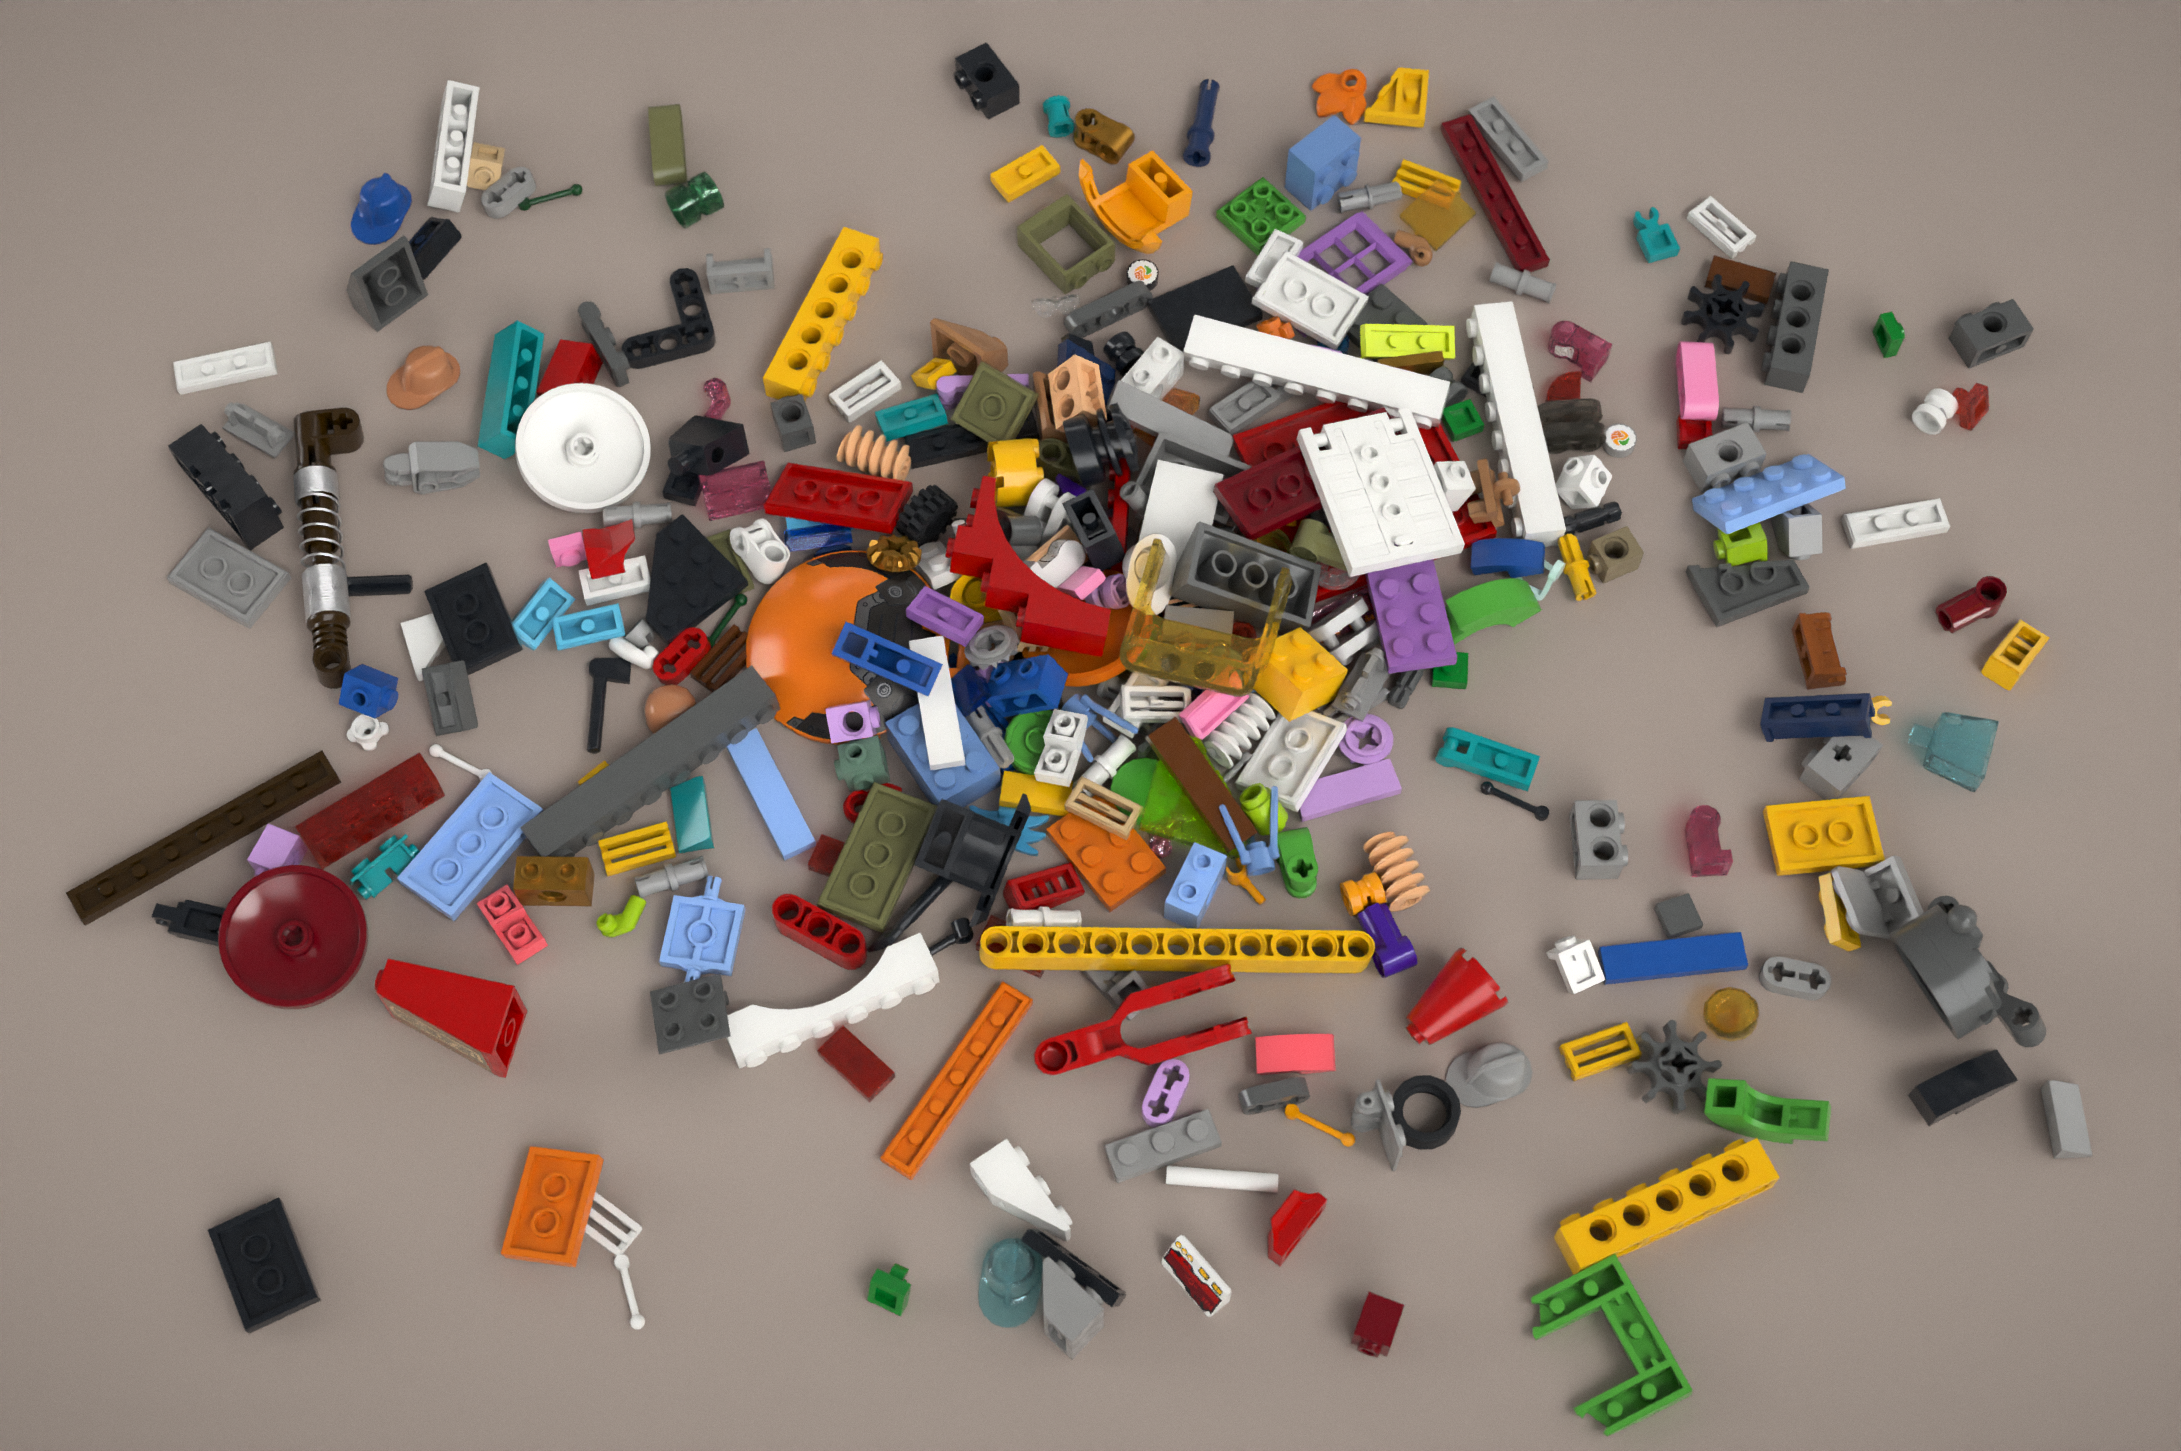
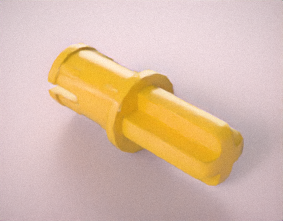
M1566 534L1560 537L1557 543L1563 561L1566 563L1563 572L1569 577L1575 599L1581 601L1582 595L1583 600L1594 597L1597 592L1588 571L1590 564L1588 560H1584L1577 537L1573 534Z

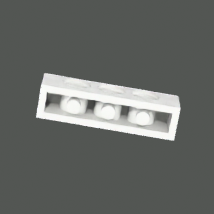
M451 80L447 81L441 102L428 206L460 212L466 194L479 87Z

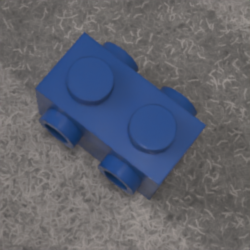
M1049 654L1012 660L1008 663H999L997 668L993 667L983 699L1003 718L1019 715L1020 713L1027 714L1058 708L1068 673Z

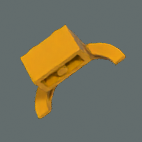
M1153 150L1129 163L1126 181L1101 196L1093 179V169L1084 159L1080 160V185L1090 208L1103 226L1127 247L1144 254L1154 253L1160 249L1162 240L1156 234L1189 216L1193 191Z

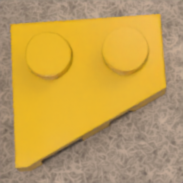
M1398 67L1391 76L1390 83L1384 85L1378 93L1375 103L1371 108L1368 107L1365 110L1364 122L1424 128L1429 70Z

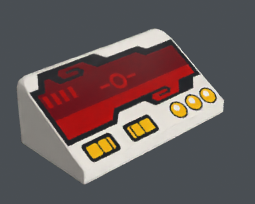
M1180 1235L1165 1253L1161 1263L1207 1317H1211L1230 1301L1231 1289L1185 1236Z

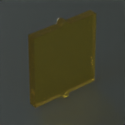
M1439 178L1408 206L1399 217L1415 231V235L1425 238L1429 246L1437 252L1476 215V211L1461 198L1460 192L1455 193Z

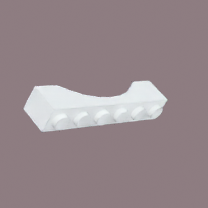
M920 932L888 946L880 961L866 978L850 991L831 1001L813 1007L792 1010L770 1009L750 1005L729 1014L728 1022L731 1037L726 1039L739 1069L745 1066L749 1068L764 1063L767 1057L779 1051L782 1053L793 1051L801 1045L802 1041L812 1037H825L831 1034L835 1027L846 1022L850 1024L860 1022L868 1016L869 1012L881 1007L882 1009L892 1008L899 1004L902 998L913 993L921 995L932 990L935 984L940 982L937 966Z

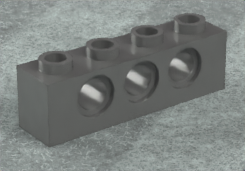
M1790 261L1786 274L1780 273L1776 292H1780L1781 295L1780 299H1775L1771 312V318L1776 319L1775 326L1770 325L1766 344L1771 345L1770 352H1765L1761 371L1766 372L1764 385L1803 393L1811 373L1829 269Z

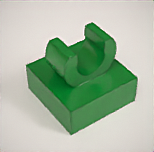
M895 1263L888 1274L877 1268L870 1280L867 1301L901 1317L908 1305L911 1284L907 1283V1280L904 1279L909 1269Z

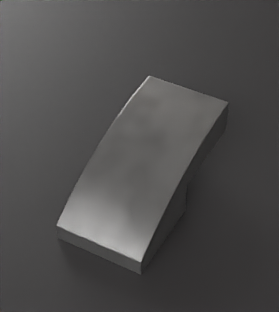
M1108 945L1100 953L1110 954L1114 950ZM1081 970L1116 1010L1126 996L1149 988L1135 970L1132 972ZM1141 1011L1127 1015L1126 1019L1130 1021Z

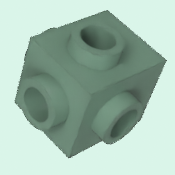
M878 735L864 739H855L848 743L837 745L839 759L834 760L836 774L839 781L845 780L850 792L871 789L874 782L878 784L891 782L886 753Z

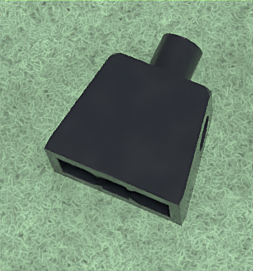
M698 415L688 420L668 441L671 453L668 467L677 476H681L685 472L705 476L713 475L750 454L743 424Z

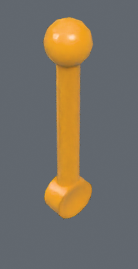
M1289 1104L1285 1107V1116L1289 1120L1299 1119L1340 1139L1346 1147H1350L1355 1143V1136L1352 1133H1342L1300 1112L1295 1104Z

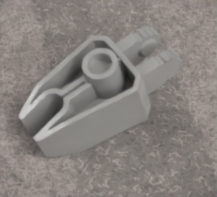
M414 442L409 445V453L396 454L395 456L393 454L391 456L388 455L383 460L384 477L388 485H413V491L421 495L462 488L480 477L477 449L460 442Z

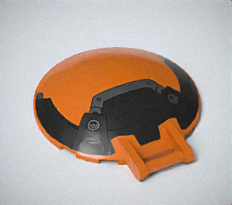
M840 551L821 555L798 565L781 577L759 603L752 617L746 640L747 668L752 665L777 697L780 710L777 711L774 719L801 737L820 743L840 745L849 741L831 743L825 709L831 706L871 700V706L878 707L881 727L876 728V735L881 738L880 735L887 733L885 722L918 704L917 692L839 659L831 653L845 622L909 650V641L942 636L906 617L907 607L923 587L926 586L932 589L929 584L913 569L902 572H889L875 567L869 562L867 551ZM943 636L947 661H949L951 640ZM960 644L958 645L956 668H949L952 685L972 684L973 672L970 671V662L964 653L965 647ZM851 711L846 716V723L850 729L860 730L863 726V718L858 712Z

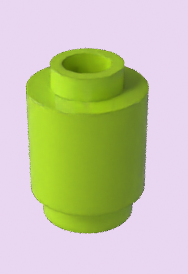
M1256 783L1247 787L1241 793L1239 798L1241 809L1260 835H1270L1271 789L1264 787L1261 783ZM1278 800V832H1281L1286 825L1288 813Z

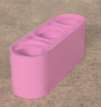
M1680 341L1676 353L1680 417L1685 420L1715 421L1718 414L1719 394L1714 344Z

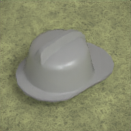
M1495 1042L1455 1058L1448 1067L1446 1083L1454 1089L1462 1105L1473 1108L1484 1107L1515 1097L1524 1092L1531 1082L1532 1068L1524 1052L1516 1046L1504 1042Z

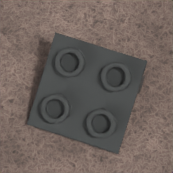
M720 973L650 991L659 1055L731 1037L726 1005H729V999L726 990H723Z

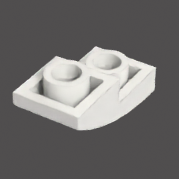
M1054 709L1043 735L1045 747L1034 771L1036 781L1066 787L1070 786L1085 737L1088 722L1087 715Z

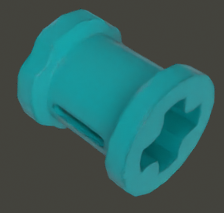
M1052 96L1046 99L1042 106L1049 120L1048 133L1055 138L1066 137L1075 130L1074 120L1070 118L1069 114L1071 104L1066 96Z

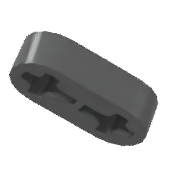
M1293 1077L1247 1088L1241 1091L1238 1096L1243 1113L1252 1115L1284 1108L1289 1104H1300L1310 1098V1093L1304 1077Z

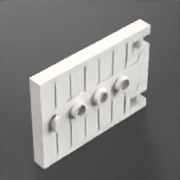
M1410 407L1399 409L1396 418L1389 419L1387 413L1384 412L1325 424L1319 434L1313 435L1311 427L1299 430L1297 441L1349 577L1462 553L1465 543ZM1401 431L1402 435L1396 436L1394 432ZM1319 447H1326V450H1319Z

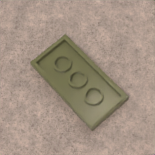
M874 782L819 897L817 907L884 933L913 870L938 806Z

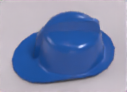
M387 173L367 181L361 188L359 203L351 220V229L354 236L365 244L373 245L384 243L391 239L399 230L411 206L412 198L409 190L392 180L391 176Z

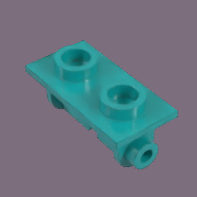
M407 834L400 839L396 835L392 836L378 848L382 852L380 856L372 862L366 858L350 871L354 877L349 881V884L352 886L358 881L361 886L357 891L365 900L369 897L375 898L393 882L385 873L389 867L399 876L420 852L414 844H411L409 847L404 844L408 838Z

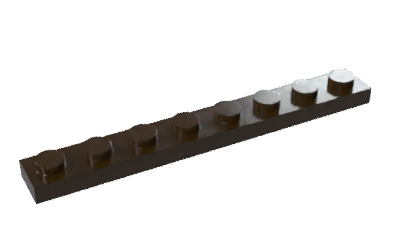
M320 751L66 892L80 920L86 926L340 784L341 781L324 752Z

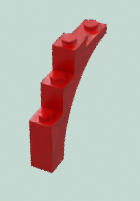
M982 476L980 489L973 488L970 508L975 509V514H968L966 525H958L956 537H949L945 558H951L950 573L982 578L980 592L987 593L985 607L1018 613L1016 627L1022 628L1020 642L1102 657L1111 609L1083 602L1059 591L1038 577L1018 557L1008 543L998 521L994 499L996 478Z

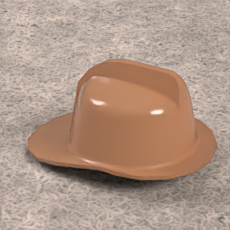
M440 346L417 347L408 354L405 364L390 377L387 383V396L390 402L398 408L406 410L420 408L457 382L460 376V365L455 357L444 352Z

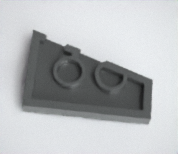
M1794 560L1753 562L1752 565L1731 566V563L1718 564L1717 567L1700 568V565H1691L1686 569L1689 580L1716 628L1805 595L1810 588Z

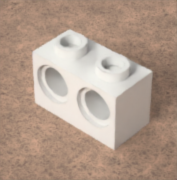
M1157 337L1121 381L1162 400L1184 373V352Z

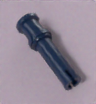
M1209 79L1201 81L1194 124L1188 128L1186 135L1189 142L1183 151V160L1194 167L1206 166L1211 160L1209 147L1215 138V133L1211 127L1220 89L1219 83L1215 80L1211 81L1210 90L1207 89Z

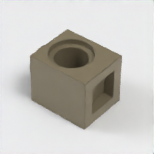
M1628 526L1593 540L1586 560L1589 561L1590 571L1593 574H1597L1604 584L1637 570L1644 552ZM1606 554H1613L1618 558H1610Z

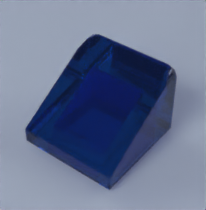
M970 664L966 665L951 678L955 704L965 717L973 713L992 696L986 678Z

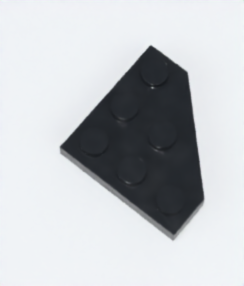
M683 514L656 534L647 605V623L667 645L685 629L696 627L748 586L747 579Z

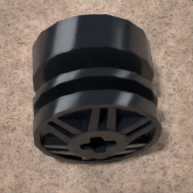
M1118 402L1109 405L1113 418L1111 421L1107 422L1102 408L1097 409L1098 425L1091 427L1084 414L1063 420L1067 441L1078 474L1085 488L1106 481L1105 465L1111 464L1118 477L1123 476L1120 460L1126 459L1131 473L1139 470L1138 446L1129 419L1121 411Z

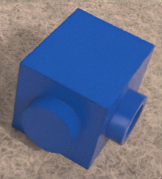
M361 664L344 673L339 705L376 719L392 710L398 700V691H396L398 678Z

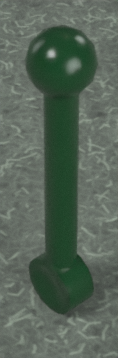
M573 184L571 188L532 199L526 197L518 206L520 210L527 211L531 208V205L568 195L579 196L582 194L583 188L580 184Z
M740 593L735 596L734 605L712 635L708 637L711 648L715 645L716 639L738 609L747 604L748 598L745 594Z

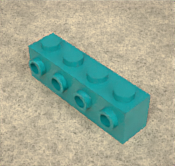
M518 320L496 333L494 337L477 446L503 459H507L515 454V442L519 423L525 411L535 401L544 333Z

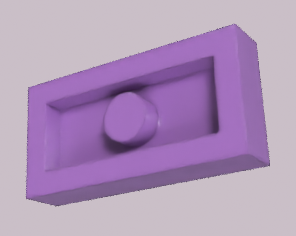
M926 586L923 587L906 609L907 618L966 647L984 624V615Z

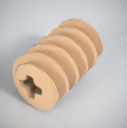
M857 425L852 432H849L843 438L838 449L837 461H846V464L850 467L858 466L860 471H869L872 476L879 477L881 475L884 478L905 481L911 466V457L908 456V445L905 444L898 452V442L893 439L886 447V436L882 434L874 442L873 430H868L865 436L862 437L861 425Z
M1384 832L1369 839L1363 848L1369 854L1368 860L1370 864L1375 866L1373 872L1380 878L1385 891L1386 902L1390 903L1389 910L1391 912H1398L1418 903L1430 889L1427 885L1417 887V884L1423 881L1425 877L1423 873L1412 874L1419 867L1417 860L1406 861L1414 854L1412 848L1401 849L1409 841L1408 837L1403 835L1396 837L1394 832Z

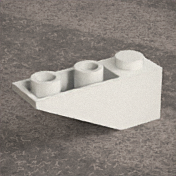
M1005 1139L969 1163L972 1177L991 1204L1066 1242L1071 1239V1229L1069 1227L1072 1224L1071 1218L1061 1205L1057 1207L1053 1205L1048 1198L1051 1194L1049 1187L1040 1175L1034 1178L1026 1167L1030 1162L1019 1146L1013 1148L1009 1141Z

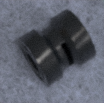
M1126 331L1114 335L1103 348V352L1108 359L1115 361L1116 369L1122 377L1127 374L1144 354L1141 348H1136L1134 338Z

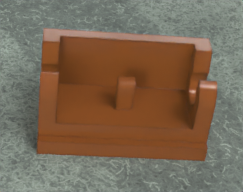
M1828 612L1799 613L1791 629L1807 690L1843 686L1846 683V669L1840 665L1831 632L1832 626L1830 621L1832 618Z

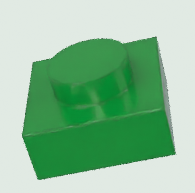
M1892 311L1879 315L1872 333L1884 358L1896 356L1905 339L1904 328L1901 323H1897Z
M1471 399L1444 408L1441 421L1453 442L1478 434L1484 430L1485 424Z
M1456 652L1457 662L1455 665L1433 667L1432 687L1466 689L1469 653Z

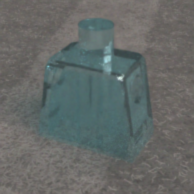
M1943 712L1935 722L1933 729L1915 723L1912 727L1908 743L1927 749L1923 762V767L1926 770L1969 791L1975 792L1985 778L1999 721Z

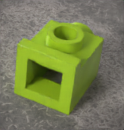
M1760 522L1730 534H1725L1718 529V540L1713 541L1715 555L1718 560L1725 559V562L1731 563V566L1760 560V562L1768 561L1767 538Z

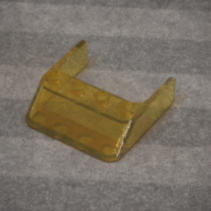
M1154 538L1120 648L1119 657L1122 665L1133 673L1234 697L1248 695L1254 690L1271 658L1292 585L1289 568H1281L1262 637L1257 639L1241 637L1164 619L1152 611V599L1166 555L1162 540Z

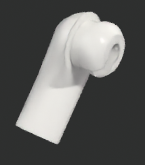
M623 637L613 638L609 642L610 650L624 660L643 669L653 668L654 660L660 654L651 645L646 646L642 651Z

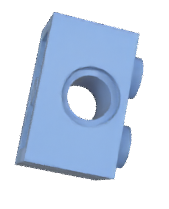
M1194 842L1165 901L1164 918L1186 928L1198 929L1225 874L1227 856Z

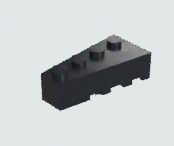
M200 424L168 445L177 464L250 550L284 528L278 517L282 513L278 504L271 496L268 497L256 478L244 470L245 467L234 453L229 454L225 450L227 448L225 443L215 431L210 434Z

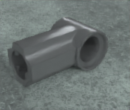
M996 506L998 521L1011 546H1036L1039 544L1042 536V526L1037 516H1023L1007 508Z

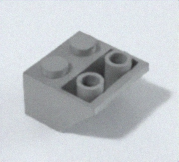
M1047 1256L1043 1260L1045 1335L1073 1360L1104 1327V1308L1101 1306L1104 1302L1090 1287L1087 1286L1085 1289L1080 1287L1073 1280L1076 1277L1074 1272L1064 1262L1059 1260L1055 1263Z

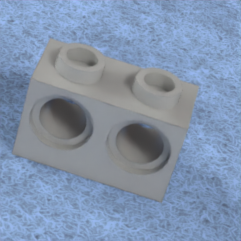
M1617 800L1574 801L1569 819L1575 879H1618L1623 866L1628 865L1627 845L1621 844V834L1624 833L1625 819L1623 812L1618 813ZM1590 820H1600L1606 827H1596ZM1594 852L1605 853L1609 860L1598 859Z

